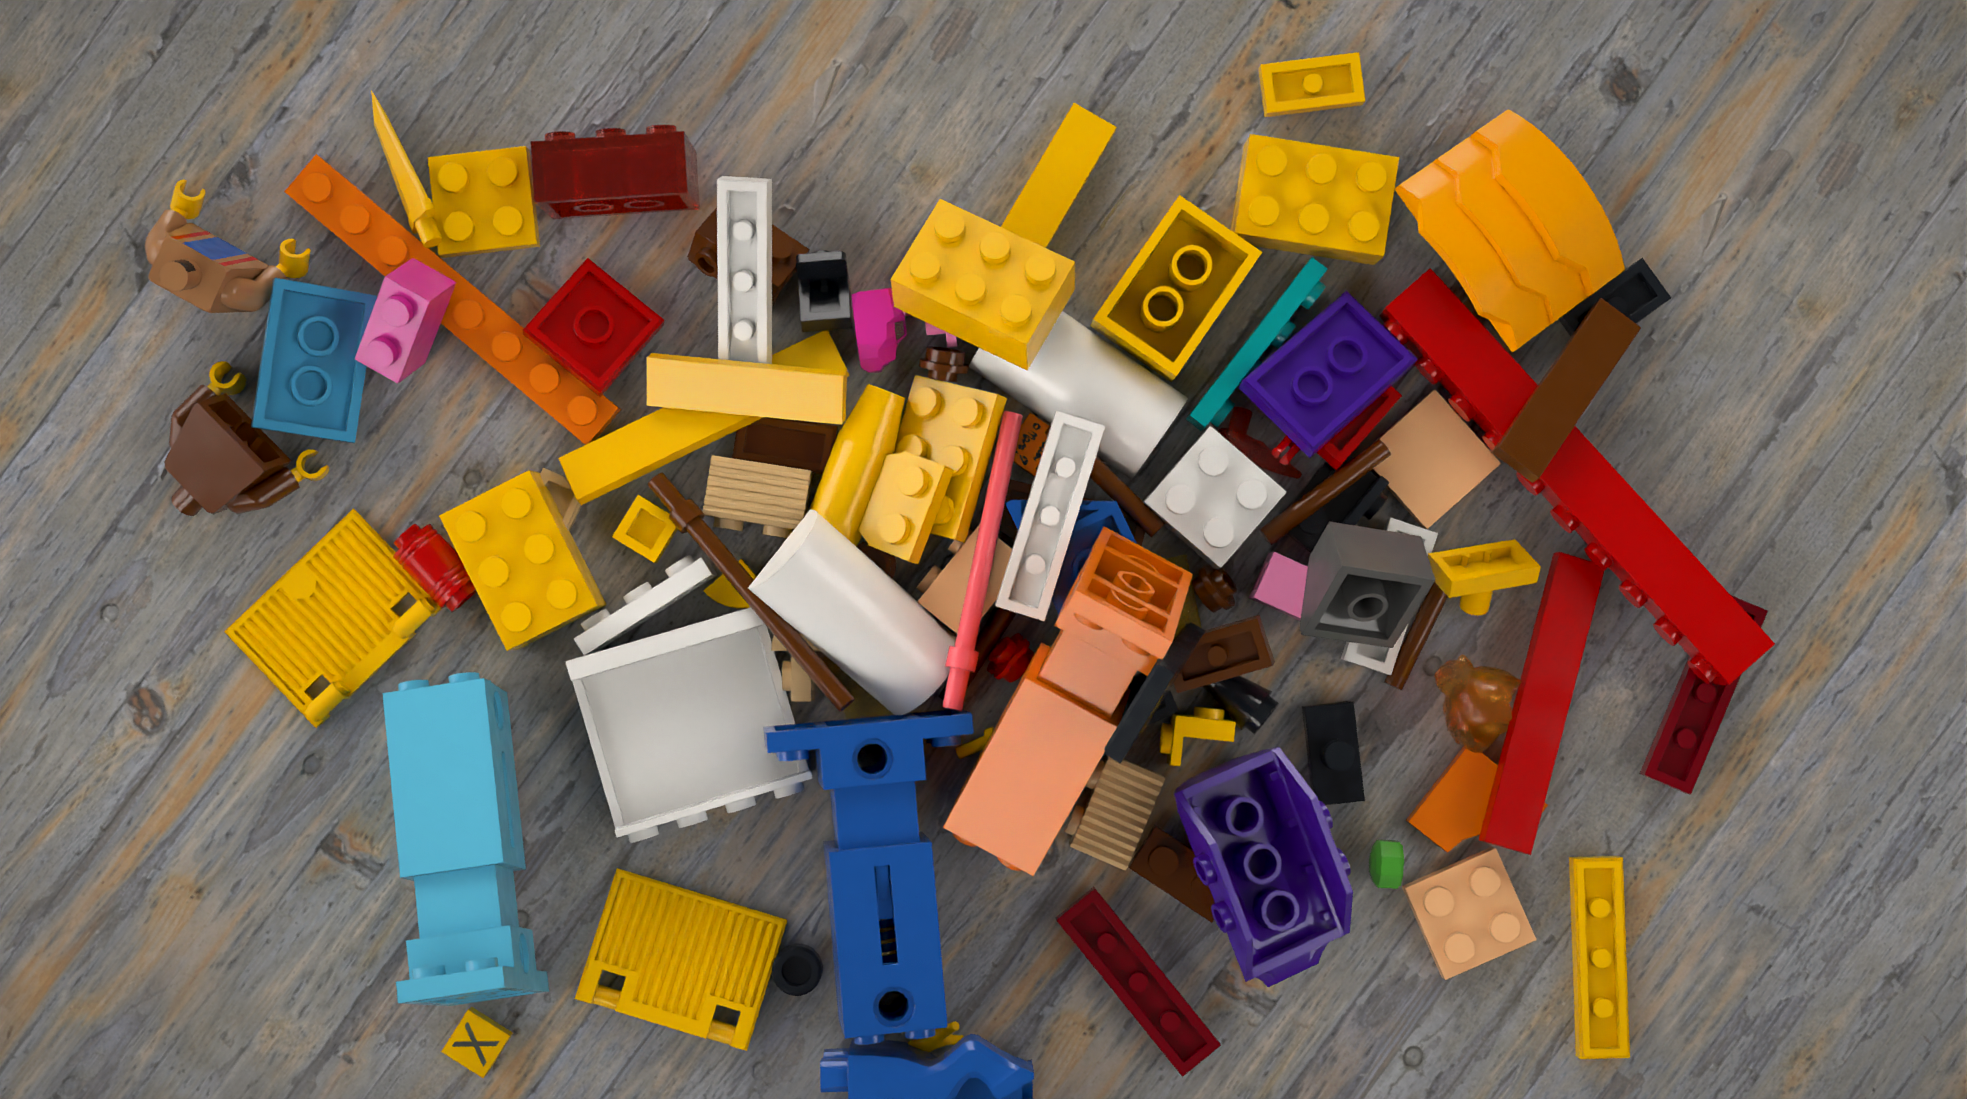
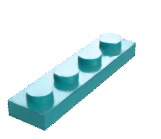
M1313 257L1309 259L1187 416L1186 420L1200 431L1209 422L1216 427L1221 424L1235 406V403L1228 399L1243 379L1263 363L1259 358L1266 348L1272 344L1278 349L1296 327L1289 319L1300 304L1308 310L1324 291L1326 285L1319 280L1328 268Z

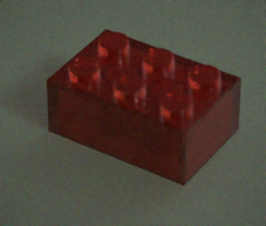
M652 125L646 127V134L626 135V130L621 128H604L596 130L595 137L576 138L573 132H550L545 134L544 141H531L534 203L552 219L700 209L696 150L685 132L677 131L674 125Z

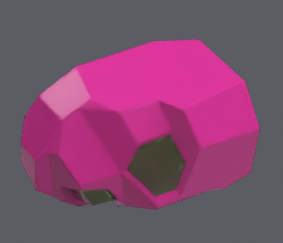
M892 288L861 291L851 295L861 369L868 373L882 372L890 362L894 361L897 356L898 344L907 336L905 314H903L902 310L894 307Z

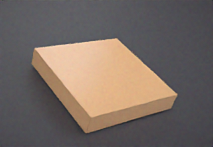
M1434 389L1378 438L1387 446L1391 455L1371 471L1377 477L1383 476L1389 481L1386 488L1422 528L1428 529L1495 470L1501 462Z

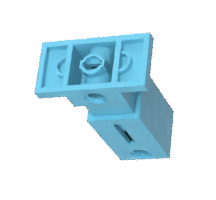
M476 672L454 674L448 677L449 683L430 686L428 680L401 682L398 684L399 691L382 694L400 878L414 881L420 939L406 941L410 980L396 982L398 1003L455 1006L549 992L547 971L536 969L533 931L519 927L513 871L526 870L507 692L491 683L490 680L480 679V674Z

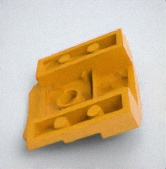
M1509 109L1394 189L1418 221V233L1434 248L1453 272L1471 300L1477 314L1489 319L1512 352L1625 270L1622 254L1612 226L1601 204L1583 176L1546 135L1523 117Z

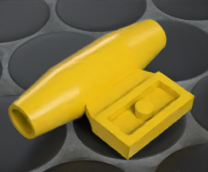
M867 384L837 435L809 510L817 511L855 546H857L863 536L869 546L906 561L919 564L954 470L906 451L894 454L905 398Z

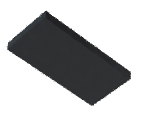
M1192 622L1185 624L1173 640L1163 660L1159 658L1105 746V755L1121 764L1159 709L1205 633L1204 629Z

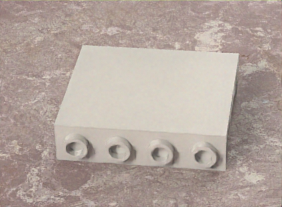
M751 607L565 661L570 680L573 682L617 838L628 835L630 843L641 841L658 835L657 825L677 820L679 828L694 825L708 820L707 810L725 805L727 813L740 811L755 806L754 796L769 791H774L776 799L804 791L802 781L813 778L806 759L778 761L776 753H767L765 748L763 727L795 724L787 693L782 690V676L775 652L771 651L772 642L768 628Z

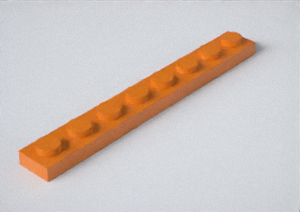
M316 154L284 191L384 276L414 258L455 281L456 285L441 324L585 445L595 441L621 411L604 394L599 397L523 335V326L430 248H424L422 242L319 155Z

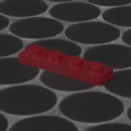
M1732 596L1761 628L1768 610ZM1686 662L1639 774L1691 795L1741 675L1730 685H1716L1713 681L1707 684L1691 670Z
M1092 887L1056 917V921L1182 1077L1221 1046L1218 1039L1095 887Z

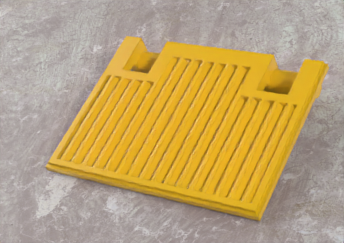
M354 508L224 631L315 728L323 724L330 717L329 713L343 699H349L416 635L414 632L429 617L436 616L442 610L438 603L393 558L396 553L395 550ZM410 593L417 602L400 617L393 608ZM324 676L331 684L314 699L307 690Z
M617 868L574 999L603 1006L616 1012L747 1051L772 973L773 962L777 956L788 920ZM603 970L626 977L621 991L599 984ZM717 1005L740 1011L736 1026L713 1019Z

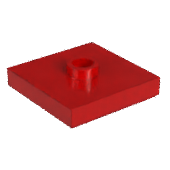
M587 258L525 326L523 335L601 397L664 326L665 320Z

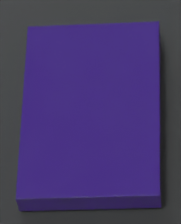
M1345 291L1243 379L1239 389L1311 458L1408 372L1416 363L1417 358L1351 294Z

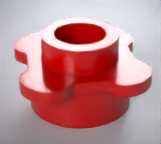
M1019 633L1011 638L1005 637L990 653L989 660L991 662L987 667V671L991 674L994 673L993 676L997 680L1004 678L1008 683L1019 679L1025 673L1035 655L1029 648L1030 642L1027 639H1023V636Z

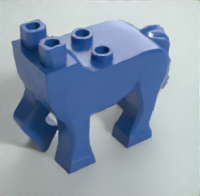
M976 1034L964 1036L938 1057L931 1052L913 1047L907 1042L885 1040L876 1044L859 1045L854 1043L853 1038L849 1048L824 1049V1056L820 1060L821 1092H848V1099H1033L1032 1080L1034 1079L1032 1059L1025 1061L1014 1057Z

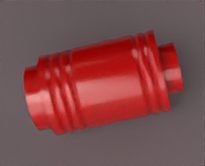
M415 523L395 540L394 544L399 550L394 554L393 558L438 603L441 609L447 607L451 612H454L477 592L457 551L431 524L421 529Z

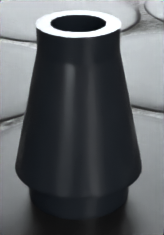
M1242 676L1202 686L1215 698L1230 718L1236 722L1241 731L1247 728L1253 734H1256L1279 704L1270 696L1272 691Z

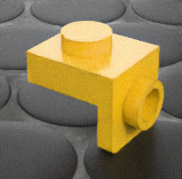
M1195 706L1194 716L1172 714L1171 724L1162 723L1159 753L1167 754V763L1169 765L1180 766L1184 737L1234 742L1236 722L1224 719V710Z

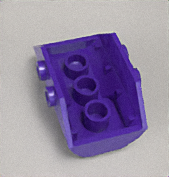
M1280 747L1264 749L1234 758L1191 777L1175 789L1174 796L1177 810L1195 855L1193 864L1196 873L1204 885H1209L1215 904L1211 906L1214 920L1223 933H1227L1245 982L1258 978L1267 987H1270L1319 964L1320 957L1327 944L1350 933L1353 890L1348 876L1351 874V869L1345 854L1336 847L1330 829L1333 827V821L1329 810L1322 801L1318 800L1316 794Z

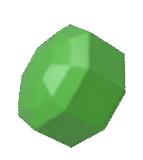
M1376 840L1369 857L1371 880L1378 888L1398 889L1401 886L1404 871L1403 845L1396 840Z

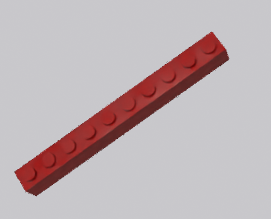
M1429 268L1388 304L1379 317L1385 322L1383 326L1418 358L1415 366L1419 372L1433 385L1439 381L1452 395L1448 401L1456 413L1467 422L1473 418L1486 434L1482 436V439L1492 451L1531 396L1537 384L1435 272ZM1576 426L1569 433L1540 478L1532 483L1520 473H1516L1518 480L1530 493L1535 496L1541 493L1554 507L1550 514L1565 531L1572 533L1575 530L1588 544L1584 551L1593 563L1604 571L1610 568L1621 580L1622 583L1618 588L1624 597L1637 608L1644 606L1656 619L1653 627L1657 633L1670 645L1675 646L1678 643L1691 657L1687 661L1688 666L1705 683L1709 684L1713 681L1716 685H1730L1775 645L1771 638Z

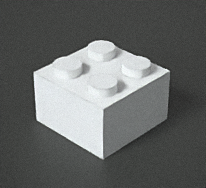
M1210 426L1193 443L1143 503L1166 523L1165 526L1201 558L1214 569H1219L1287 491Z

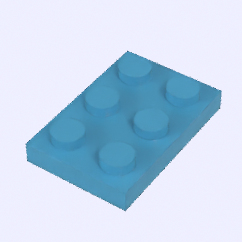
M280 278L273 279L251 428L355 443L367 367L355 360V356L375 305L376 295Z

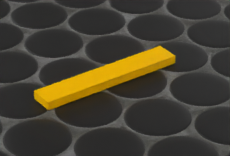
M828 330L821 331L772 355V364L847 371V377L850 376ZM663 407L558 459L576 500L580 505H583L763 417Z

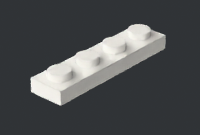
M722 176L717 179L718 359L772 364V179Z
M1055 411L995 606L1045 621L1105 429L1104 425Z

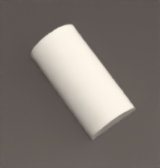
M1063 311L1028 371L981 348L978 349L969 365V368L1050 424H1052L1055 411H1059L1104 425L1105 429L1096 456L1131 480L1188 400L1185 395Z
M809 510L748 587V589L894 715L907 714L920 706L940 687L949 675L950 668L945 667L949 646L955 647L957 636L815 510Z

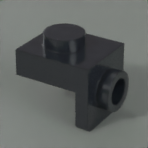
M819 250L809 254H798L796 256V268L799 279L802 332L852 329L850 281L846 253L843 251Z

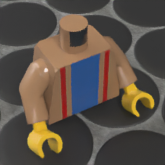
M185 179L179 180L176 183L170 203L171 210L167 209L163 212L145 241L147 260L152 265L148 279L209 313L257 311L270 300L274 278L286 280L287 277L301 278L308 273L311 249L308 248L301 254H295V239H286L280 244L279 263L275 267L267 265L193 223L187 224L186 219H194L199 216L206 192L205 189H202L196 197L186 196L183 194L187 183Z

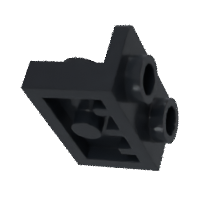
M1350 455L1337 470L1352 460L1353 457ZM1324 461L1289 506L1337 470ZM1369 471L1287 534L1312 553L1329 521L1356 525L1362 516L1370 520L1388 499L1382 491L1389 484V481L1383 476L1377 477Z

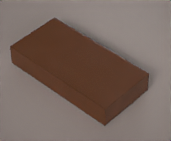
M763 417L736 431L732 458L810 470L814 474L823 475L837 438L838 426Z

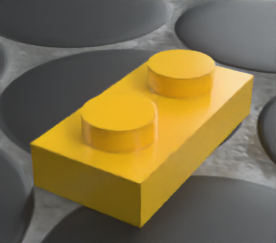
M1359 52L1261 64L1258 69L1264 117L1361 106L1365 102Z

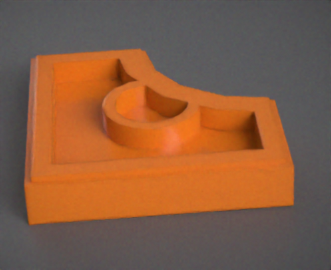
M1466 742L1406 821L1447 853L1462 840L1480 835L1498 765L1473 745ZM1544 803L1542 813L1547 808L1548 804Z

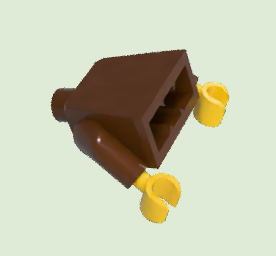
M225 361L212 365L209 372L211 383L208 386L200 385L174 410L171 416L169 446L171 449L164 461L165 469L181 484L171 498L172 504L177 510L188 516H195L202 508L213 515L227 509L236 514L268 508L299 489V482L303 479L319 481L329 472L328 465L320 468L316 473L309 474L306 472V461L319 453L317 450L311 449L303 451L298 456L296 467L291 470L286 467L292 460L261 429L251 428L252 419L228 396L238 394L244 389L246 377L240 372L230 382L223 384V376L232 367Z

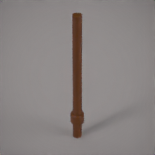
M663 472L654 476L648 482V486L671 512L669 519L682 534L688 532L839 712L846 709L855 698L800 633L748 589L754 579L703 520L705 515H703L704 513L693 499L686 500Z

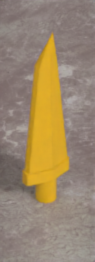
M371 90L374 126L406 211L413 234L418 233L424 248L437 246L442 242V237L434 221L435 208L433 203L428 198L389 118Z

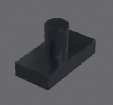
M1346 701L1302 706L1310 785L1318 800L1322 801L1325 805L1365 801L1354 702Z

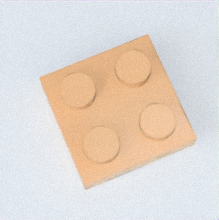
M1491 846L1402 886L1440 975L1445 980L1537 940L1495 847Z

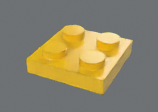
M527 146L427 157L432 203L435 208L434 221L442 237V242L437 245L440 257L447 258L540 247L530 150Z

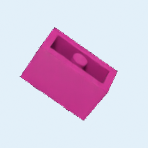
M414 258L386 275L355 360L397 384L416 371L427 360L456 282Z

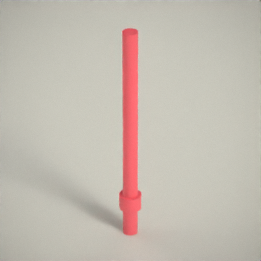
M1004 411L955 647L949 646L945 667L950 668L942 708L962 712L970 672L975 673L979 652L975 651L1023 418V415L1015 412Z

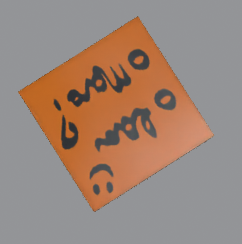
M1030 412L1020 428L1014 463L1035 477L1048 437L1045 431L1050 426Z

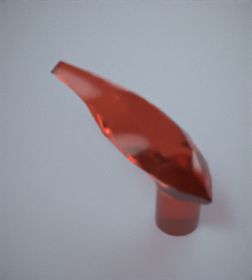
M1234 407L1228 428H1221L1217 432L1255 465L1280 475L1299 479L1302 475L1299 470L1290 463L1288 465L1281 464L1279 461L1282 457L1279 456L1275 459L1271 450L1264 442L1247 435L1253 414L1252 411L1243 407Z

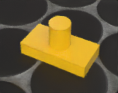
M1516 539L1428 553L1427 555L1435 577V583L1448 598L1461 596L1460 608L1468 614L1477 616L1484 615L1489 611L1493 590L1537 583L1541 568Z

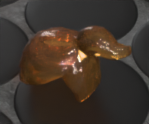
M1460 655L1457 660H1449L1444 665H1441L1434 674V679L1440 692L1446 695L1443 701V713L1447 730L1456 744H1460L1474 753L1484 752L1494 743L1499 735L1507 732L1509 721L1512 720V710L1509 703L1512 701V696L1516 693L1522 681L1510 672L1496 667H1474L1465 655Z

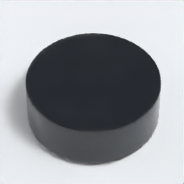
M805 944L786 946L778 953L772 966V977L776 986L784 993L792 996H802L811 992L818 985L823 973V964L819 954L812 947Z

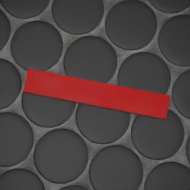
M1563 552L1553 553L1479 841L1523 854H1532L1604 575V570L1600 569L1592 561Z

